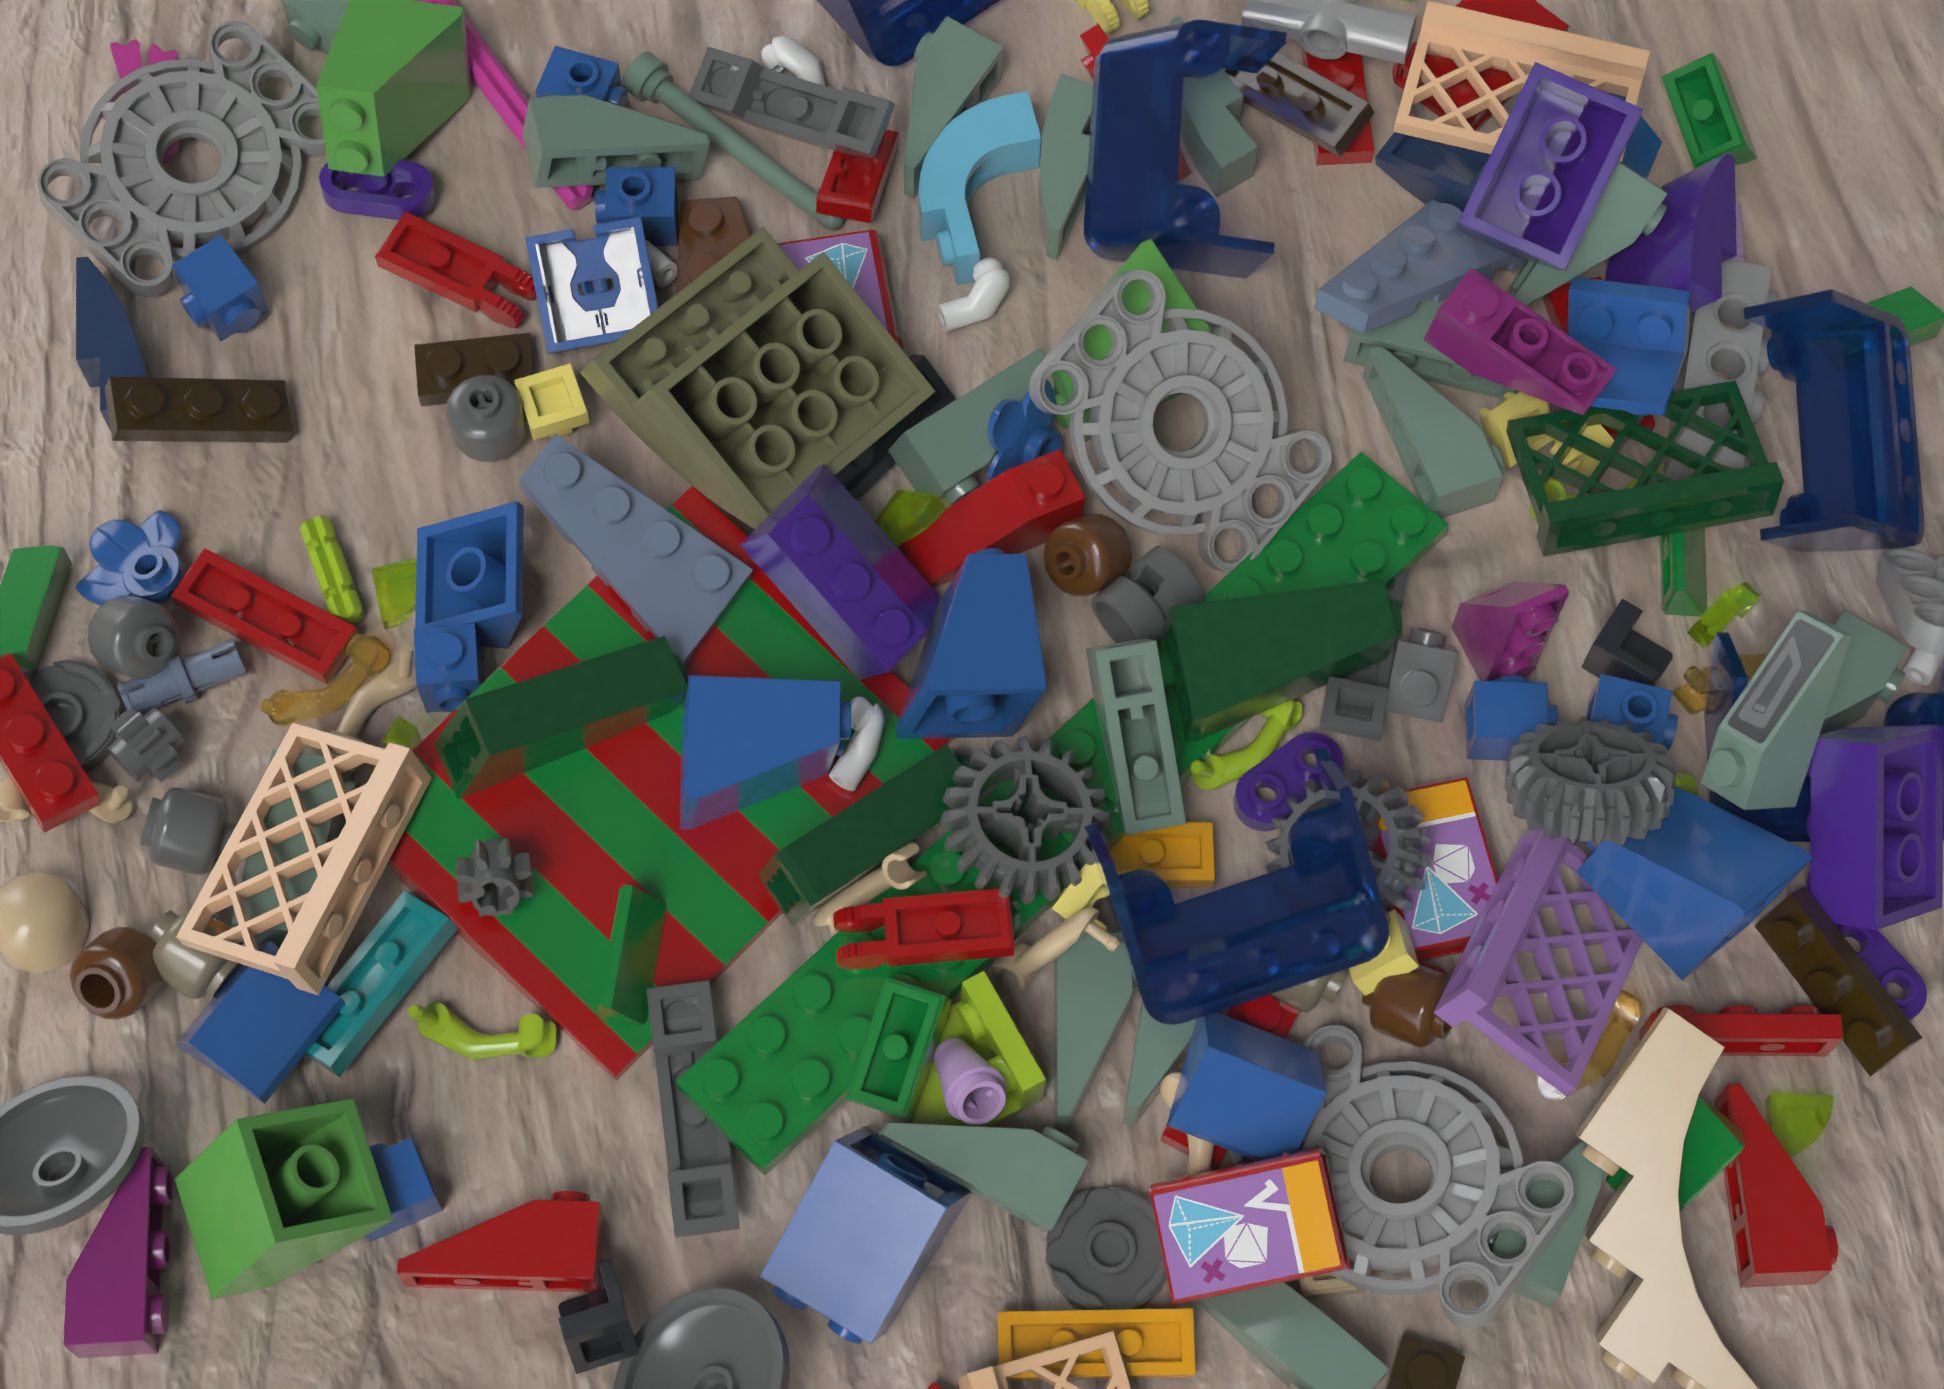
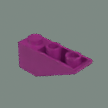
M1470 268L1438 309L1423 339L1471 374L1580 415L1585 414L1617 371L1615 367L1473 268Z
M1513 581L1460 603L1451 628L1480 681H1494L1497 678L1511 675L1526 678L1536 670L1539 658L1548 644L1547 641L1559 620L1560 612L1570 593L1566 585Z
M141 1147L136 1162L116 1190L66 1279L63 1345L78 1358L158 1354V1334H166L168 1331L169 1304L166 1294H160L161 1269H168L171 1262V1239L169 1231L162 1230L163 1205H171L173 1175L171 1167L164 1166V1162L151 1147Z

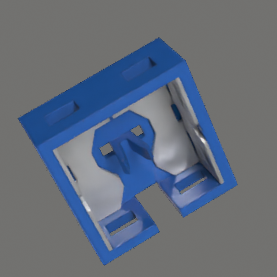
M641 217L593 225L596 238L581 241L576 240L573 229L525 237L548 354L614 343L658 309ZM612 278L614 289L607 290L606 279ZM578 284H582L585 295L579 294Z

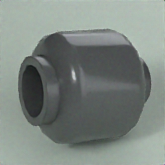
M477 375L464 380L452 391L447 401L446 418L456 447L467 457L480 462H495L509 457L520 447L526 435V417L518 391L509 382L494 375Z
M118 596L107 600L96 610L89 623L87 639L91 654L101 666L130 678L148 679L169 666L168 661L175 657L179 651L181 635L177 620L165 607L136 596Z
M171 788L164 794L162 799L152 798L140 845L149 847V857L158 866L196 875H204L212 868L215 857H220L237 824L225 821L227 807L225 802L219 797L182 788Z

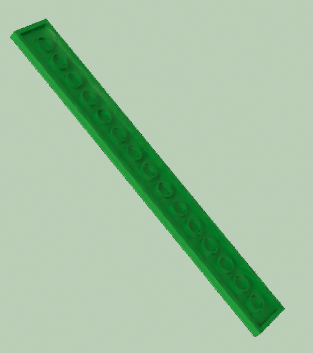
M1360 452L1290 516L1256 558L1250 560L1251 552L1205 594V602L1385 580L1388 589L1393 585L1395 578L1408 567L1410 570L1446 536L1449 524L1365 454ZM1164 639L1157 645L1181 785L1193 774L1191 773L1190 766L1194 761L1205 762L1211 754L1213 755L1251 718L1198 741L1185 742ZM1093 697L1048 740L1051 739L1054 748L1051 756L1060 760L1064 753L1074 750L1076 758L1071 768L1075 772L1083 768L1092 767L1094 775L1086 786L1087 789H1105L1106 797L1102 804L1096 808L1110 813L1109 824L1105 829L1100 830L1101 833L1107 836L1108 842L1103 852L1094 853L1096 858H1098L1102 853L1103 857L1123 838L1124 831ZM1014 780L1001 782L977 804V807H991L993 801L1010 799ZM1039 784L1040 790L1046 797L1061 802L1052 791ZM1021 804L1016 816L1024 819L1029 836L1035 824L1027 822L1026 813L1022 812ZM948 830L910 865L915 871H926V877L903 890L892 887L875 897L869 904L883 903L884 898L976 891L974 883L980 872L974 867L968 872L958 873L956 865L965 852L946 851L944 843L947 837L954 832ZM1059 833L1056 839L1042 840L1041 847L1037 852V861L1054 858L1067 850L1071 845L1072 833ZM988 838L998 850L1012 857L1011 851L1005 843L998 839ZM990 880L982 890L998 889L1000 884ZM1060 884V893H1061V892L1063 891V889L1065 888V887L1062 886L1061 884ZM1038 887L1036 897L1031 904L1024 905L1017 888H1013L1009 894L1014 941L1039 919L1055 901L1049 902ZM885 925L874 931L846 933L839 930L676 1080L677 1089L765 1176L846 1100L845 1098L886 977L944 995L952 1000L961 992L963 981L981 973L997 957L888 967L887 962L876 968L843 969V967L837 965V948L852 943L886 940Z

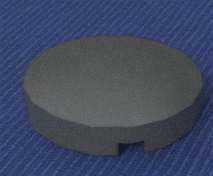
M70 660L53 662L55 666H47L41 670L35 667L23 673L85 773L99 767L110 755L107 748L117 740L114 737V732L108 726L123 714V706L109 680L92 666Z
M1108 1186V1189H1089L1077 1193L1066 1203L1054 1228L1047 1232L1045 1263L1053 1285L1071 1305L1082 1310L1142 1309L1161 1292L1167 1275L1153 1206L1148 1198L1125 1187Z

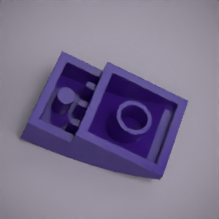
M1725 153L1661 186L1667 193L1662 201L1667 206L1662 219L1649 235L1641 232L1633 244L1609 258L1605 281L1691 291L1690 312L1722 298L1721 263L1737 256L1735 157L1729 153Z

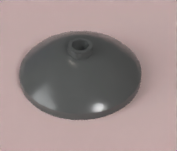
M73 1076L40 1084L17 1095L0 1107V1234H34L62 1227L85 1216L115 1192L136 1162L141 1151L145 1133L143 1115L129 1091L120 1084L106 1078Z
M728 1288L700 1289L672 1300L643 1324L635 1335L639 1354L621 1360L613 1389H788L790 1376L788 1346L783 1331L775 1317L762 1304L750 1296Z

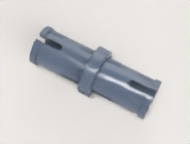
M231 638L213 648L183 659L180 658V655H176L168 661L169 666L148 679L133 678L120 682L117 686L122 694L121 697L126 709L128 710L132 707L137 713L140 712L143 715L148 713L153 707L157 709L180 699H184L185 703L197 699L196 693L224 681L246 675L247 672L236 645Z

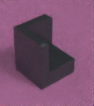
M1622 598L1593 642L1581 668L1598 678L1601 674L1655 687L1670 664L1673 655L1670 651L1634 631L1643 610Z
M611 1258L598 1262L605 1284L604 1289L561 1302L558 1306L561 1317L558 1319L563 1339L576 1374L639 1354L623 1293Z

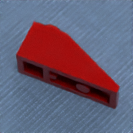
M1058 449L1004 471L899 538L898 546L902 554L934 589L953 580L968 554L984 549H1000L1005 554H1020L1045 544L1047 538L1056 527L1084 515L1085 496L1061 449Z
M1728 1084L1714 1100V1107L1742 1130L1745 1143L1743 1150L1723 1169L1740 1288L1817 1284L1832 1271V1265L1837 1261L1838 1243L1835 1230L1831 1225L1826 1226L1822 1204L1742 1085Z
M557 1191L551 1194V1200L534 1199L399 1259L397 1274L406 1287L592 1293L600 1290L601 1270L598 1262L602 1261L605 1216L600 1202L590 1201V1195L577 1191Z

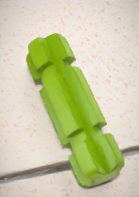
M319 515L313 519L305 520L300 525V532L326 600L329 613L350 624L359 622L364 617V611L330 518Z

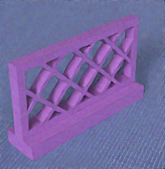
M1529 829L1520 836L1433 1013L1453 1028L1467 1020L1563 1095L1567 1096L1577 1089L1643 940L1630 926L1624 930L1614 929L1605 901L1577 873L1578 869L1590 856L1577 846L1572 845L1568 838L1560 836L1555 839H1548L1545 829ZM1561 862L1577 874L1583 892L1566 893L1559 872ZM1588 904L1597 932L1580 933L1571 905ZM1539 908H1554L1562 936H1545L1538 915ZM1601 944L1610 969L1607 974L1595 975L1585 946ZM1550 949H1568L1577 977H1559ZM1519 952H1533L1542 980L1524 982L1516 958ZM1564 990H1582L1590 1013L1587 1019L1574 1020ZM1546 992L1556 1022L1539 1024L1529 994ZM1511 996L1521 1026L1511 1027L1491 1012L1496 998ZM1561 1035L1569 1058L1565 1068L1549 1056L1543 1036Z

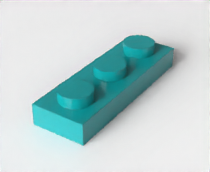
M403 891L327 985L329 989L345 1002V1005L304 1055L340 1077L457 931L450 918L408 892Z

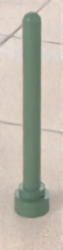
M649 51L640 54L630 64L622 80V87L626 88L629 93L642 102L649 100L652 103H657L660 101L696 130L708 134L709 140L828 230H836L841 227L843 218L816 213L818 193L672 83L673 76L668 73L667 64Z

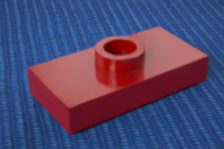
M885 130L874 158L834 151L816 198V213L872 223L899 147V132Z

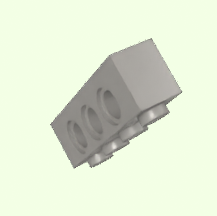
M1729 259L1721 263L1722 298L1690 312L1688 351L1675 386V391L1736 380L1753 425H1756L1764 400V391L1755 389L1757 374H1764L1771 350V341L1762 339L1764 325H1770L1773 320L1778 292L1769 290L1772 267ZM1721 321L1732 323L1738 329L1728 328ZM1714 371H1722L1732 379H1723L1716 375ZM1725 402L1701 406L1696 415L1706 420L1721 424L1724 428L1731 419ZM1670 420L1668 436L1677 424ZM1686 428L1676 443L1705 457L1715 441ZM1723 446L1714 462L1730 470L1750 467L1746 456ZM1668 456L1664 460L1662 475L1672 480L1691 477L1695 472L1694 469Z

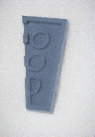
M1432 200L1319 288L1314 309L1364 334L1414 313L1418 302L1422 300H1434L1438 303L1447 299L1470 268H1473L1488 280H1492L1495 270L1506 267L1510 271H1514L1523 267L1527 260L1513 256L1462 233L1458 223L1462 215L1461 210L1451 204Z
M554 434L519 479V488L566 541L569 544L575 545L592 565L591 569L607 587L610 585L629 606L631 614L647 632L651 631L656 638L666 637L672 652L682 659L684 665L687 664L752 576L753 569L557 434Z

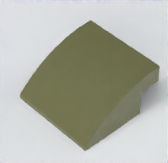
M764 226L597 355L580 371L582 376L606 404L667 465L721 508L754 529L817 467L825 464L836 475L936 392L825 252L821 253L799 271Z

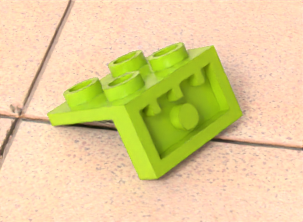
M985 971L963 981L961 1001L950 1007L938 1046L952 1038L964 1040L968 1046L1003 1076L1006 1083L1005 1105L993 1120L984 1124L971 1125L956 1119L947 1110L938 1072L933 1060L915 1117L912 1121L913 1124L993 1127L1043 1100L1046 1078Z

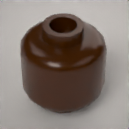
M1086 514L1056 527L1045 542L1043 557L1045 569L1051 581L1062 592L1076 597L1091 596L1100 592L1120 576L1125 577L1131 565L1132 550L1130 540L1124 528L1113 518L1103 514Z
M115 927L101 933L83 948L72 962L69 975L72 990L78 1001L90 1013L104 1019L120 1020L135 1014L154 997L164 984L152 954L156 943L146 933L132 927Z
M1418 961L1419 967L1409 973L1383 978L1375 987L1374 992L1366 996L1362 995V1003L1370 1007V1024L1375 1031L1412 1046L1423 1048L1432 1044L1436 1038L1445 1039L1452 1029L1448 1023L1433 1013L1451 977L1442 969Z

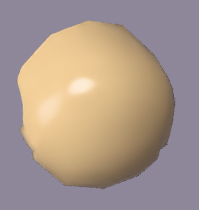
M35 871L13 877L0 888V954L9 965L18 970L43 973L64 966L82 949L89 929V917L82 906L80 898L63 878L42 871Z

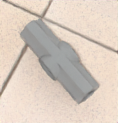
M1245 0L1241 28L1296 40L1305 52L1321 59H1337L1343 56L1345 52L1405 64L1412 44L1417 14L1362 3L1359 0Z

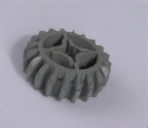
M1584 716L1579 722H1568L1560 718L1557 719L1555 726L1538 724L1534 733L1528 732L1520 735L1519 744L1511 747V755L1507 759L1505 791H1507V802L1513 805V815L1520 819H1526L1528 829H1545L1548 839H1555L1561 836L1570 839L1572 845L1579 841L1592 842L1596 847H1599L1601 842L1612 841L1617 845H1624L1627 837L1637 840L1645 839L1648 830L1661 829L1663 818L1669 816L1670 806L1674 804L1676 772L1674 771V760L1667 756L1666 746L1660 743H1653L1652 734L1646 732L1634 733L1630 724L1622 726L1611 725L1607 718L1602 722H1589Z
M1025 735L1018 738L1014 752L1000 739L994 742L991 748V756L979 749L972 754L969 760L971 768L965 766L958 767L953 776L957 786L947 788L943 797V802L951 809L943 812L940 818V825L947 830L954 831L947 837L944 843L946 851L965 852L957 862L956 868L958 873L968 872L974 867L980 872L974 883L977 890L984 889L988 882L992 880L1000 884L998 888V895L1000 897L1008 898L1012 889L1017 888L1019 889L1020 899L1026 905L1033 902L1038 887L1043 896L1050 902L1055 900L1060 894V884L1067 888L1070 884L1077 886L1081 883L1080 870L1085 864L1093 865L1095 862L1098 864L1094 853L1103 852L1108 842L1107 836L1101 833L1100 830L1105 829L1110 822V813L1096 808L1102 804L1106 797L1105 789L1086 788L1094 773L1092 772V767L1083 768L1078 772L1071 768L1076 758L1074 750L1064 753L1060 760L1051 756L1054 749L1051 739L1044 741L1039 751L1036 752L1032 751L1031 743ZM1014 780L1010 799L993 801L991 807H977L979 796L988 788L1003 781ZM1039 784L1052 791L1061 802L1046 797L1040 790ZM1021 804L1022 812L1026 813L1027 822L1035 824L1029 836L1024 819L1016 816ZM1059 833H1072L1071 845L1067 850L1054 858L1037 861V852L1041 847L1042 840L1056 839ZM988 838L998 839L1005 843L1010 849L1012 857L998 850Z
M1351 769L1346 781L1339 773L1327 771L1324 789L1313 780L1305 781L1307 798L1303 802L1294 796L1286 797L1288 807L1293 810L1288 820L1284 817L1272 818L1274 826L1283 831L1281 838L1265 842L1267 849L1280 857L1266 865L1265 868L1269 875L1276 879H1281L1272 890L1276 897L1281 900H1290L1286 908L1290 915L1297 919L1306 917V924L1319 931H1323L1328 926L1331 934L1340 937L1339 928L1344 925L1349 929L1352 927L1353 931L1359 935L1367 934L1369 932V922L1366 913L1370 911L1382 914L1387 925L1391 922L1389 912L1390 908L1394 905L1404 912L1412 910L1410 900L1404 897V894L1409 887L1416 891L1426 889L1425 882L1415 876L1416 868H1426L1433 864L1430 856L1417 849L1432 841L1429 831L1422 827H1417L1423 820L1424 814L1415 805L1407 806L1410 796L1405 790L1400 787L1390 789V781L1381 775H1374L1368 781L1365 773L1360 770ZM1344 812L1343 817L1336 825L1323 829L1327 822ZM1381 817L1384 820L1389 837L1387 859L1380 856L1377 848L1378 838L1381 833L1377 826ZM1334 845L1343 850L1350 846L1368 860L1362 861L1351 857L1348 861L1342 855L1330 849V846ZM1311 848L1317 851L1320 862L1315 875L1319 879L1316 888L1311 879L1309 869ZM1368 878H1376L1362 892L1344 898L1345 895H1352L1354 889L1361 881Z

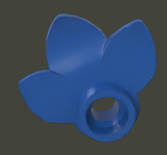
M1046 379L1044 387L1046 397L1056 405L1055 392L1049 380ZM1029 390L1021 403L1013 399L1002 400L990 415L987 435L989 443L997 451V454L988 470L989 480H992L1008 469L1058 449L1062 451V437L1053 430L1051 425L1053 414L1045 413L1038 409L1031 400Z
M158 510L150 515L141 527L129 521L118 519L98 526L90 537L89 545L92 556L99 564L76 585L77 591L89 602L100 606L107 600L118 596H136L155 603H163L172 598L171 594L184 577L182 561L176 554L183 537L179 523L170 514Z

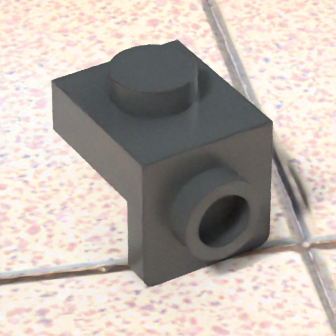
M1411 627L1410 636L1400 635L1396 637L1388 683L1387 712L1443 723L1458 656L1455 646L1445 644L1446 634Z

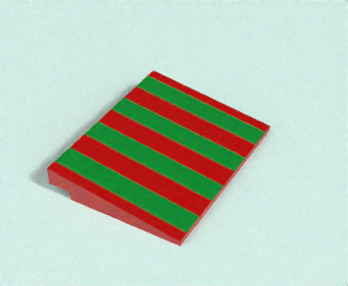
M693 486L686 490L666 510L753 569L750 580L685 665L688 679L689 676L840 681V702H851L855 697H864L873 706L878 703L886 717L878 753L855 791L846 790L830 779L829 774L840 757L835 755L828 775L694 829H680L684 697L674 710L667 715L475 794L457 799L434 743L459 709L460 704L412 749V752L432 779L387 863L404 886L422 902L449 917L457 928L456 934L616 1081L653 1045L649 1009L645 1024L640 1026L602 1020L600 1015H597L620 887L623 888L624 884L632 885L659 900L665 906V917L652 988L708 980L711 986L782 914V911L757 876L772 856L946 744L949 745L955 739H897L896 725L909 687L891 670L886 673L858 679L740 546L748 536ZM595 576L467 698L653 640L656 637L651 631L647 632L631 614L629 606L610 585L607 587L598 576ZM852 728L850 732V738L845 739V747L847 746L853 734L855 733V730ZM507 838L510 840V845L514 848L516 855L529 853L531 856L532 874L530 876L532 878L533 895L531 898L520 897L518 904L513 909L514 913L511 915L506 913L498 916H479V911L474 907L472 900L461 903L458 900L457 857L469 858L477 840L481 842L487 840L503 841Z

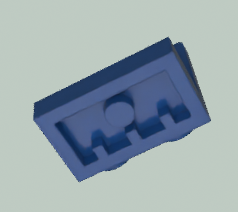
M1574 277L1569 288L1568 335L1617 369L1591 404L1592 407L1622 410L1634 415H1664L1666 413L1688 351L1691 291Z

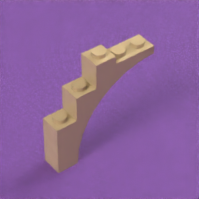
M1665 1007L1576 1132V1135L1587 1143L1581 1155L1612 1177H1614L1620 1167L1628 1172L1585 1234L1587 1239L1597 1246L1591 1257L1621 1279H1624L1629 1270L1637 1275L1595 1335L1598 1344L1606 1349L1600 1359L1631 1382L1640 1373L1649 1381L1655 1383L1670 1362L1676 1367L1670 1377L1685 1389H1764L1748 1376L1721 1342L1697 1295L1682 1243L1678 1189L1683 1143L1699 1092L1725 1047Z

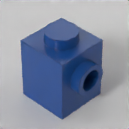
M554 46L535 90L536 97L587 95L624 108L626 107L628 97L627 89L623 88L621 84L619 63L559 46Z
M606 167V190H596L595 192L596 223L603 224L641 217L645 240L654 246H678L679 195L675 167Z
M219 235L172 264L185 295L180 298V302L186 313L198 328L207 324L220 342L234 333H242L249 330L258 322L261 316L269 312L259 283L222 235Z
M475 623L414 629L416 685L426 713L453 712L485 681L484 653Z
M1604 674L1600 675L1589 697L1585 716L1589 722H1602L1607 718L1611 725L1622 726L1630 724L1634 733L1646 732L1652 734L1653 743H1660L1666 746L1667 750L1671 748L1678 723V715L1669 713L1673 691Z
M1515 675L1503 676L1494 681H1474L1465 702L1467 759L1507 761L1511 755V747L1519 744L1521 734L1534 733L1538 724L1555 726L1558 719L1557 705L1548 704L1547 683L1529 682L1527 678Z
M412 1138L390 1147L385 1143L369 1146L393 1218L388 1224L367 1234L370 1242L443 1211L421 1155Z

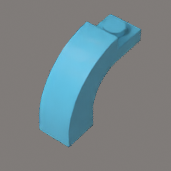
M1028 91L992 98L964 111L943 129L929 148L924 159L919 180V231L921 242L936 239L941 265L951 264L956 285L976 282L973 278V267L980 260V251L967 208V204L973 194L982 185L999 176L1039 168L1041 135Z

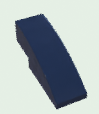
M1394 132L1375 156V162L1387 175L1425 205L1435 200L1439 203L1451 204L1463 213L1491 154Z
M77 257L76 361L89 387H100V411L111 432L105 395V386L109 377L152 376L126 311L109 282L89 257Z

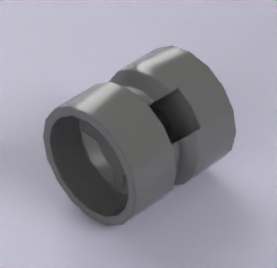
M1155 546L1129 567V579L1120 576L1113 580L1092 598L1091 605L1099 623L1115 643L1147 638L1156 640L1158 645L1165 639L1163 630L1170 607L1205 602V596L1199 582L1187 565L1168 549Z

